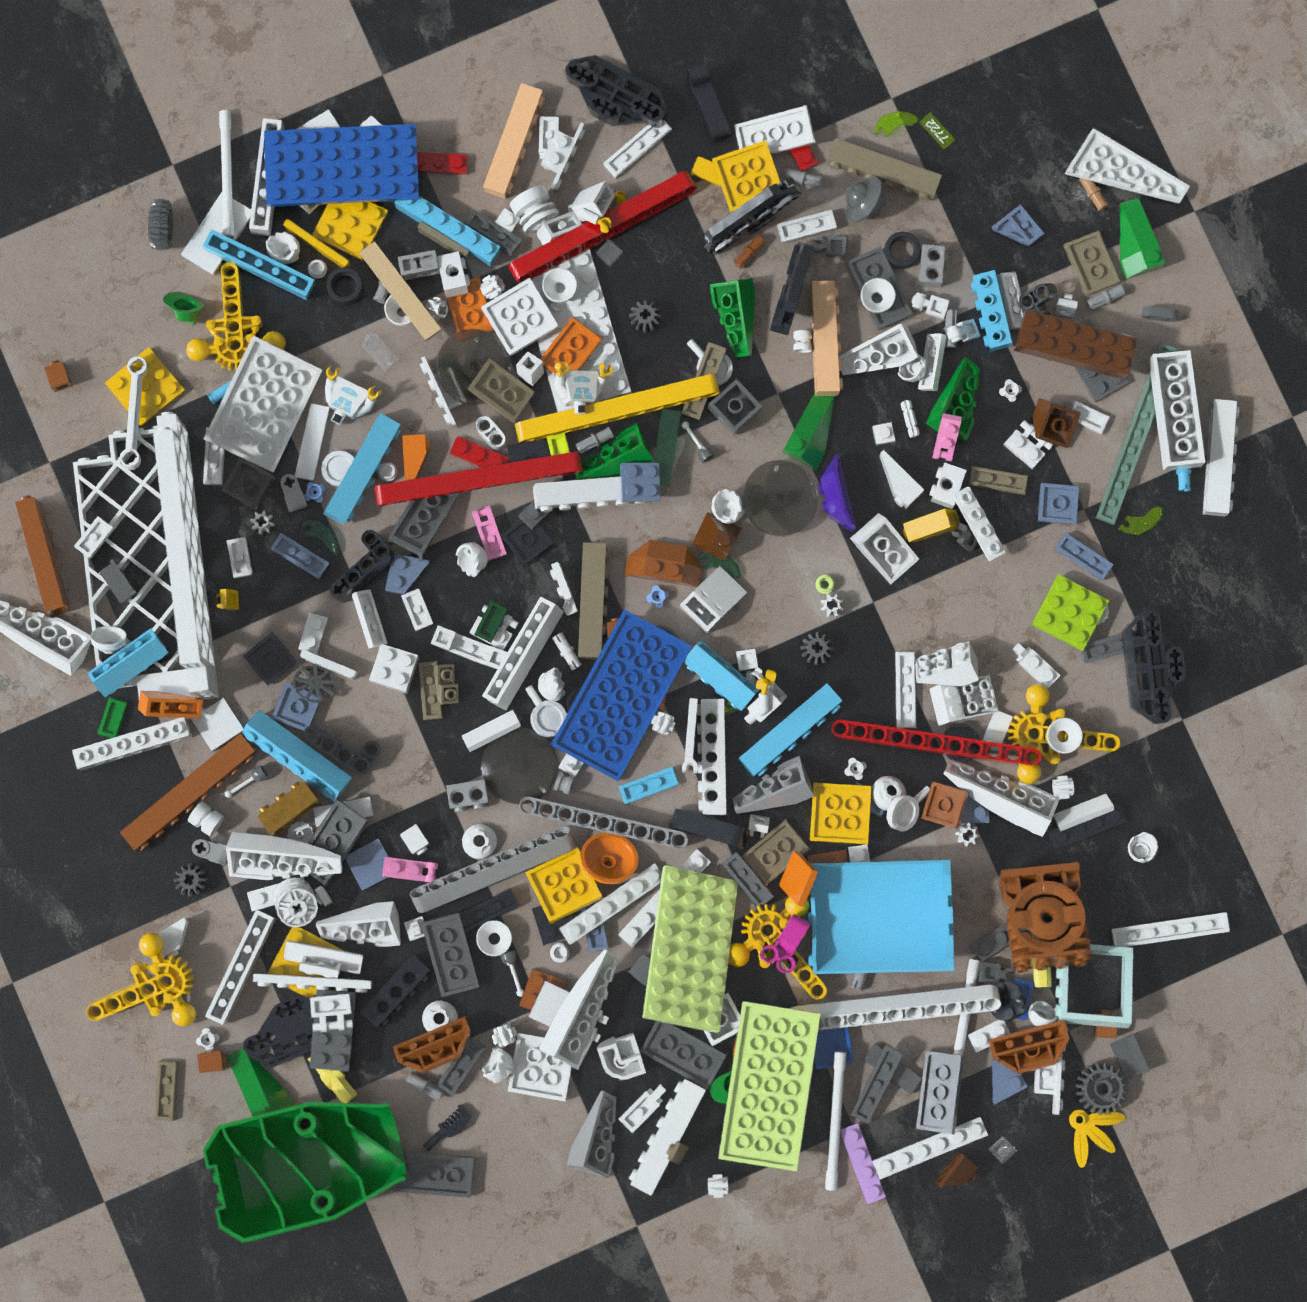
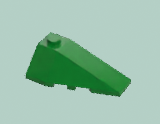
M814 393L790 436L783 454L814 470L818 469L826 453L835 396H815Z
M243 1048L227 1056L252 1116L294 1106L288 1091L258 1061L249 1058Z

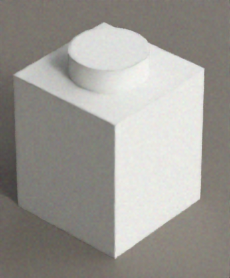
M529 352L516 364L518 377L532 386L544 373L543 361Z
M417 824L400 834L413 855L417 853L419 856L428 850L427 846L430 844Z

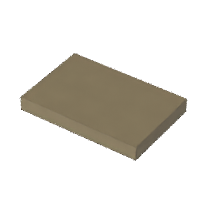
M1099 231L1064 244L1065 251L1085 297L1121 282Z
M490 358L468 387L469 391L512 423L516 421L535 393Z
M785 819L746 851L742 857L764 884L767 885L786 869L793 850L804 855L810 848Z

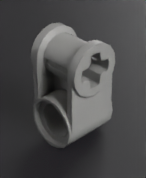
M292 474L284 475L281 479V487L289 512L308 507L297 478ZM287 480L295 482L292 484V488H289L288 485H286Z
M203 839L196 840L193 843L192 852L196 856L224 866L226 865V845ZM204 843L206 851H202L200 854L197 846Z

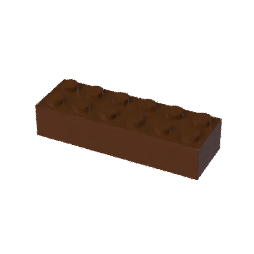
M1026 310L1022 316L1014 351L1125 380L1130 373L1138 338Z

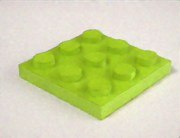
M1058 574L1031 625L1083 652L1109 600Z

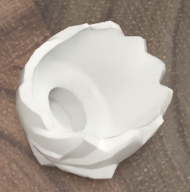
M276 232L275 236H270L268 241H266V249L271 259L282 264H289L299 259V242L293 235L287 232Z
M724 489L719 491L713 498L712 512L717 520L723 523L737 522L746 511L742 499L733 490Z
M475 542L462 544L456 552V556H458L457 564L468 576L472 575V577L478 575L488 562L487 553Z
M554 667L541 674L538 679V689L541 695L550 701H558L565 695L563 690L565 682L561 680L562 673L559 672L558 668Z
M494 1048L493 1052H491L490 1061L482 1069L484 1072L483 1076L494 1083L503 1082L512 1072V1057L506 1051Z

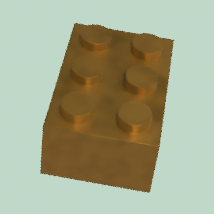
M296 782L290 787V792L280 794L274 799L275 803L271 806L267 804L259 810L260 814L257 815V818L270 835L276 837L321 803L306 782Z

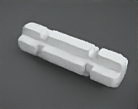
M910 400L901 402V408L904 411L903 415L906 426L909 428V437H916L919 435V429L916 427L917 422L914 410L911 409L912 403Z

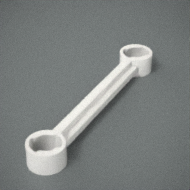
M133 357L127 364L131 374L126 449L120 454V461L128 470L138 468L141 463V457L137 452L142 381L143 377L148 373V365L141 357ZM142 362L144 364L142 369L136 371V373L132 372L133 364ZM130 453L135 454L137 458L132 463H129V465L125 464V456Z

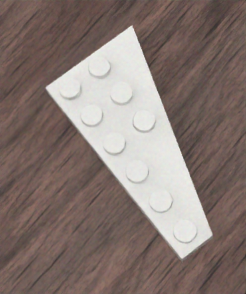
M1094 128L1065 172L1067 175L1175 203L1181 202L1190 187Z

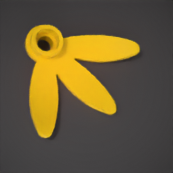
M1076 1110L1071 1113L1069 1122L1076 1129L1074 1151L1079 1167H1084L1087 1162L1088 1141L1086 1135L1103 1150L1110 1153L1115 1152L1112 1141L1095 1125L1120 1123L1126 1118L1124 1114L1110 1111V1114L1106 1115L1104 1111L1102 1115H1098V1112L1087 1115L1082 1110ZM1077 1116H1081L1083 1118L1082 1123L1079 1124L1076 1122Z

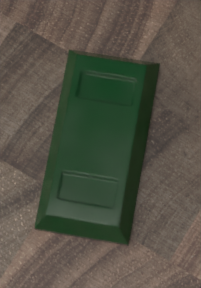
M491 600L474 635L492 643L508 608Z

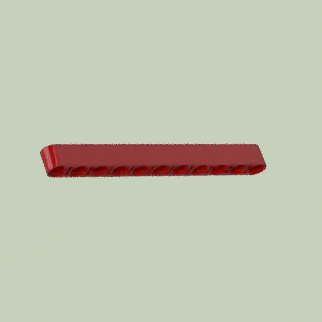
M687 171L680 172L608 210L603 217H600V219L607 217L611 220L612 228L608 227V233L601 231L600 224L595 225L588 221L514 260L508 268L518 284L528 278L533 279L690 196L696 191L697 186Z
M571 452L375 486L374 490L377 506H385L578 473L583 471L580 452Z
M837 720L832 725L834 736L845 740L1027 767L1038 766L1042 758L1039 750L1029 747L847 720ZM842 724L846 726V731L843 734L836 733L835 728L837 725ZM856 728H864L865 734L862 737H857L854 734ZM875 731H883L884 737L881 740L875 739L873 737ZM895 733L903 735L904 738L901 742L896 743L893 741L892 737ZM914 736H920L923 739L920 745L916 746L911 742ZM933 739H940L942 745L939 748H933L931 746ZM957 741L961 744V748L958 751H952L950 744ZM977 744L980 747V752L972 754L969 751V747ZM996 747L1000 753L998 756L992 757L988 753L989 749ZM1016 750L1019 757L1011 760L1008 757V752ZM1029 753L1037 754L1038 760L1035 763L1028 761L1027 755Z

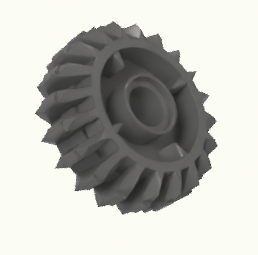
M152 200L150 204L148 241L152 249L167 250L172 244L174 220L173 208L169 200Z
M1098 1062L1094 1064L1095 1069L1088 1065L1089 1073L1082 1070L1081 1072L1085 1077L1078 1076L1077 1078L1079 1081H1082V1085H1075V1087L1081 1088V1091H1077L1076 1095H1083L1078 1101L1080 1103L1086 1101L1083 1107L1087 1109L1091 1106V1113H1094L1097 1108L1098 1115H1102L1103 1109L1105 1114L1109 1115V1108L1113 1112H1117L1115 1105L1122 1107L1123 1105L1119 1100L1126 1101L1127 1098L1122 1096V1094L1129 1093V1090L1123 1089V1086H1127L1128 1082H1121L1126 1076L1124 1074L1118 1076L1121 1071L1119 1068L1113 1072V1064H1110L1108 1069L1106 1062L1102 1063L1101 1068ZM1104 1083L1107 1087L1104 1094H1100L1097 1090L1098 1085Z

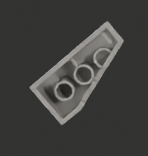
M800 756L777 766V771L770 776L767 774L763 776V781L756 786L751 785L732 798L736 814L797 804L814 797L812 784Z
M605 1091L600 1092L571 1146L567 1161L568 1166L584 1173L609 1179L614 1161V1153H611L612 1141H615V1135L612 1134V1124L616 1118V1097Z

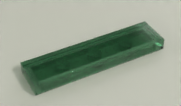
M662 409L654 463H659L660 486H670L681 416L680 411Z

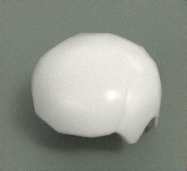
M918 354V358L903 366H899L898 375L908 382L921 380L927 369L925 359Z
M1147 832L1133 836L1128 844L1129 855L1134 861L1140 863L1151 861L1158 852L1156 838Z
M1044 1001L1034 1002L1028 1010L1029 1019L1037 1027L1054 1023L1059 1017L1056 1016L1055 1009Z

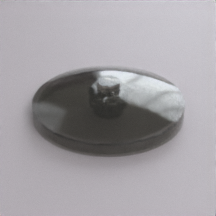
M466 329L453 334L442 344L436 359V372L441 386L448 395L461 403L468 405L485 404L483 400L469 391L468 387L489 358L511 374V361L506 348L494 335L483 330Z
M775 460L762 464L750 474L743 488L742 502L748 519L757 529L768 535L785 537L800 532L812 521L818 507V492L813 479L802 467L789 461Z
M518 727L489 742L483 753L481 769L485 783L490 791L499 799L517 805L526 796L539 799L544 797L553 787L559 769L557 753L554 747L550 745L551 742L546 737L539 735L535 730ZM531 800L523 802V804L533 803Z

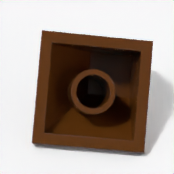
M1039 398L1033 413L1035 437L1039 440L1068 448L1081 412Z
M707 512L692 542V546L726 561L742 528L732 523H723L717 520L713 514Z
M958 1152L935 1181V1184L943 1188L966 1184L968 1181L972 1182L978 1175V1167Z

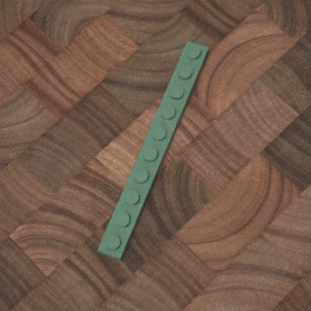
M1160 343L1156 354L1178 352L1179 349ZM1150 372L1096 515V519L1112 525L1115 524L1155 415Z

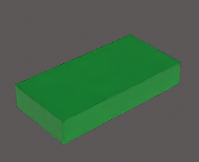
M109 697L97 734L109 738L118 737L129 703Z

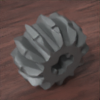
M644 300V305H641L638 301V308L632 306L631 310L634 313L629 314V318L633 319L631 325L637 324V331L643 327L644 333H646L647 327L653 331V325L659 326L658 320L661 319V315L657 314L660 308H654V302L647 305V300ZM644 313H648L646 320L643 319Z
M816 632L815 638H813L812 634H808L809 640L803 639L802 642L807 646H801L800 650L807 651L802 654V657L804 658L809 655L808 663L811 662L812 658L815 659V665H818V659L824 664L826 662L824 656L830 659L831 655L828 652L833 651V647H827L832 642L831 640L824 641L827 635L824 634L822 638H819V632ZM815 644H818V647L822 648V651L819 650L818 653H815V650L812 649V647H814Z
M189 863L188 870L182 865L181 869L183 872H175L176 875L180 876V878H174V882H180L175 888L177 890L182 888V895H185L188 891V896L192 897L193 890L199 895L198 887L202 889L206 887L201 884V881H207V878H201L206 872L204 870L198 872L200 869L199 865H196L193 869V865ZM189 875H190L191 877L194 876V879L192 880V881H193V884H192V885H191L190 883H187V882H186V881L189 880V879H188V876H189Z

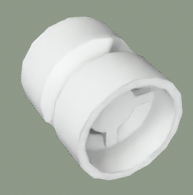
M201 801L192 811L188 822L195 827L201 826V831L211 837L219 828L225 816L216 810L211 811V807Z

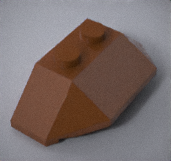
M649 540L627 557L625 576L697 588L701 583L703 568L688 546Z
M462 1017L395 1045L393 1049L398 1063L425 1073L460 1058L471 1031L466 1017Z
M1061 1020L992 1038L988 1041L994 1060L1013 1072L1022 1074L1056 1065L1069 1041V1035L1065 1021Z

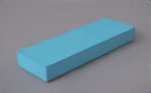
M672 766L618 787L626 805L678 786L679 782Z

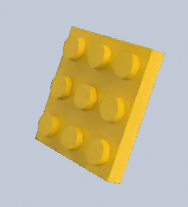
M766 140L712 159L730 213L767 187L780 183Z
M371 202L328 204L312 236L363 262L364 259L359 252L373 243L388 214V210Z
M149 347L137 356L143 358L148 365V373L143 377L139 418V425L141 427L186 392ZM142 362L134 363L132 372L136 373V371L141 370L144 364ZM126 365L108 379L105 384L129 412L131 374Z
M813 783L814 797L812 798L810 841L868 844L872 786Z
M578 847L525 872L550 924L603 899L594 879L584 871L581 865V853Z
M292 927L267 974L324 977L319 974L309 975L304 971H299L300 962L284 959L286 942L288 940L341 951L344 950L300 927ZM289 984V989L305 997H316L317 986L309 985V989L297 988V984Z

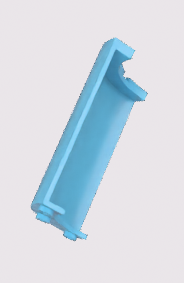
M951 860L811 864L818 871L810 891L812 912H808V922L812 924V955H809V966H813V974L955 971Z

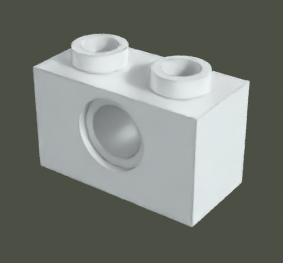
M459 251L436 256L446 298L468 293L467 286H470L468 274L464 275L463 269H466L464 257L460 258ZM453 272L458 273L456 276H450Z
M944 463L943 467H939L935 476L939 478L937 485H932L929 494L932 496L931 502L952 509L955 505L953 494L960 490L966 470ZM949 481L952 488L944 489L942 482Z

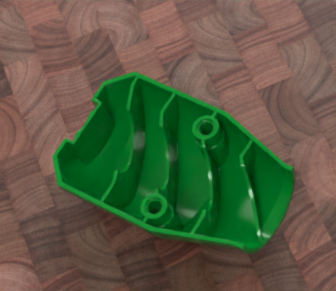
M308 1102L218 1125L203 1148L206 1169L215 1172L213 1173L215 1185L218 1184L220 1191L217 1192L219 1204L223 1205V1207L215 1208L219 1228L242 1243L337 1219L396 1183L407 1180L402 1146L395 1119L388 1102L383 1104ZM309 1119L311 1126L309 1129L304 1130L303 1124ZM328 1198V1205L321 1208L322 1200Z

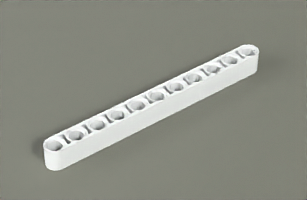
M994 985L803 1005L791 1007L790 1009L820 1014L818 1030L995 1011L999 1009L1001 1002L998 988Z

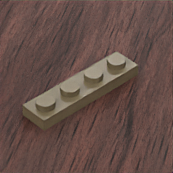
M708 342L695 378L709 374L717 375L726 348ZM708 398L685 403L682 414L700 420Z

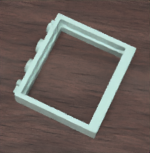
M1090 944L1092 954L1122 956L1121 1017L1067 1013L1068 965L1066 968L1056 970V978L1059 979V986H1056V997L1059 998V1005L1055 1007L1056 1016H1059L1058 1021L1064 1020L1068 1024L1117 1028L1130 1027L1132 1024L1133 948Z

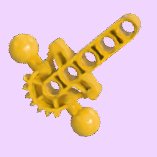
M228 262L221 268L224 318L208 320L206 322L207 329L212 337L215 338L214 343H208L201 338L192 339L187 344L186 353L191 360L196 362L205 360L210 354H218L215 362L221 364L223 369L228 366V370L232 372L234 367L237 370L252 337L256 336L263 323L259 316H243L240 272L234 263ZM229 270L235 271L233 276H226ZM231 288L237 289L233 295L227 294ZM231 307H238L235 313H229ZM239 325L237 331H230L231 326ZM252 331L251 334L245 336V333ZM271 331L261 338V340L281 350L285 349V337L279 332ZM218 334H225L226 339L219 337ZM233 344H241L239 349H231Z
M1033 684L1026 692V700L1031 705L1030 714L1026 715L1024 711H1020L1021 718L1017 715L1013 717L1017 723H1009L1014 729L1007 730L1008 733H1013V736L1008 737V740L1014 739L1015 743L1011 745L1039 750L1045 760L1051 765H1055L1060 761V753L1053 750L1048 744L1047 730L1049 726L1042 725L1046 719L1051 720V725L1054 721L1064 718L1065 711L1057 709L1049 712V714L1042 713V707L1049 702L1050 692L1042 684ZM1031 729L1037 730L1038 737L1036 739H1032L1029 736ZM1081 730L1082 741L1077 749L1113 752L1119 748L1120 740L1114 734ZM1058 732V740L1060 742L1067 741V732ZM1088 736L1094 737V746L1087 744L1086 739ZM1107 738H1111L1114 741L1112 749L1106 746ZM1041 744L1047 745L1046 753L1042 751ZM1029 753L1027 755L1028 761L1035 763L1037 754ZM1019 765L1017 769L1019 779L1025 784L1036 783L1042 774L1039 765L1036 767Z
M788 897L785 909L780 913L775 911L776 905H772L771 910H768V904H764V910L758 905L757 913L751 909L750 913L753 916H745L749 923H742L743 926H747V930H741V933L748 934V939L744 943H733L730 945L728 963L733 967H742L749 961L750 952L757 949L759 965L762 968L769 967L772 963H765L761 960L760 950L765 942L767 945L774 946L782 933L780 930L785 928L793 914L799 917L807 914L810 907L809 900L807 899L804 907H801ZM767 924L773 928V932L769 936L764 935L762 932L763 927ZM769 949L766 954L764 953L766 959L771 960L774 957L772 949ZM795 949L792 955H795L798 961L794 970L790 973L810 997L822 999L827 992L826 986L816 974H813V970ZM783 959L781 962L789 969L790 965L787 959ZM802 970H807L810 973L807 981H803L800 978ZM815 985H820L822 988V993L819 996H815L812 993V988Z
M146 933L139 940V948L144 955L151 957L153 964L147 965L146 963L142 964L140 961L134 962L130 971L133 974L135 983L92 1001L87 1008V1016L89 1019L97 1021L143 1001L150 1010V1014L158 1016L166 1006V1003L172 1002L174 1006L172 1020L174 1023L181 1027L190 1026L196 1019V1011L191 1004L184 1002L181 995L183 993L189 995L191 993L190 988L194 986V983L191 982L194 979V975L189 974L192 968L186 969L188 961L182 964L180 962L182 957H178L176 960L174 959L175 954H171L170 958L164 959L161 953L164 946L163 939L156 933ZM150 969L154 975H151L147 970ZM169 976L172 979V983H166L163 977ZM146 984H152L154 991H149L146 988ZM128 991L135 992L137 998H131L128 995ZM164 993L163 1000H160L159 994ZM110 999H116L119 1005L114 1006ZM93 1006H98L101 1009V1013L94 1012Z

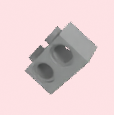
M922 244L918 286L940 288L942 282H946L947 271H943L944 264H947L948 252H945V246ZM932 253L937 254L939 259L933 261L929 255ZM935 272L937 274V278H929L928 273Z
M435 250L398 257L400 272L404 281L440 274Z
M484 779L446 786L449 807L451 810L454 809L455 812L466 811V807L471 806L474 809L485 808V804H489ZM475 790L483 792L480 800L472 798V793ZM456 793L463 794L464 799L461 803L453 801V796Z

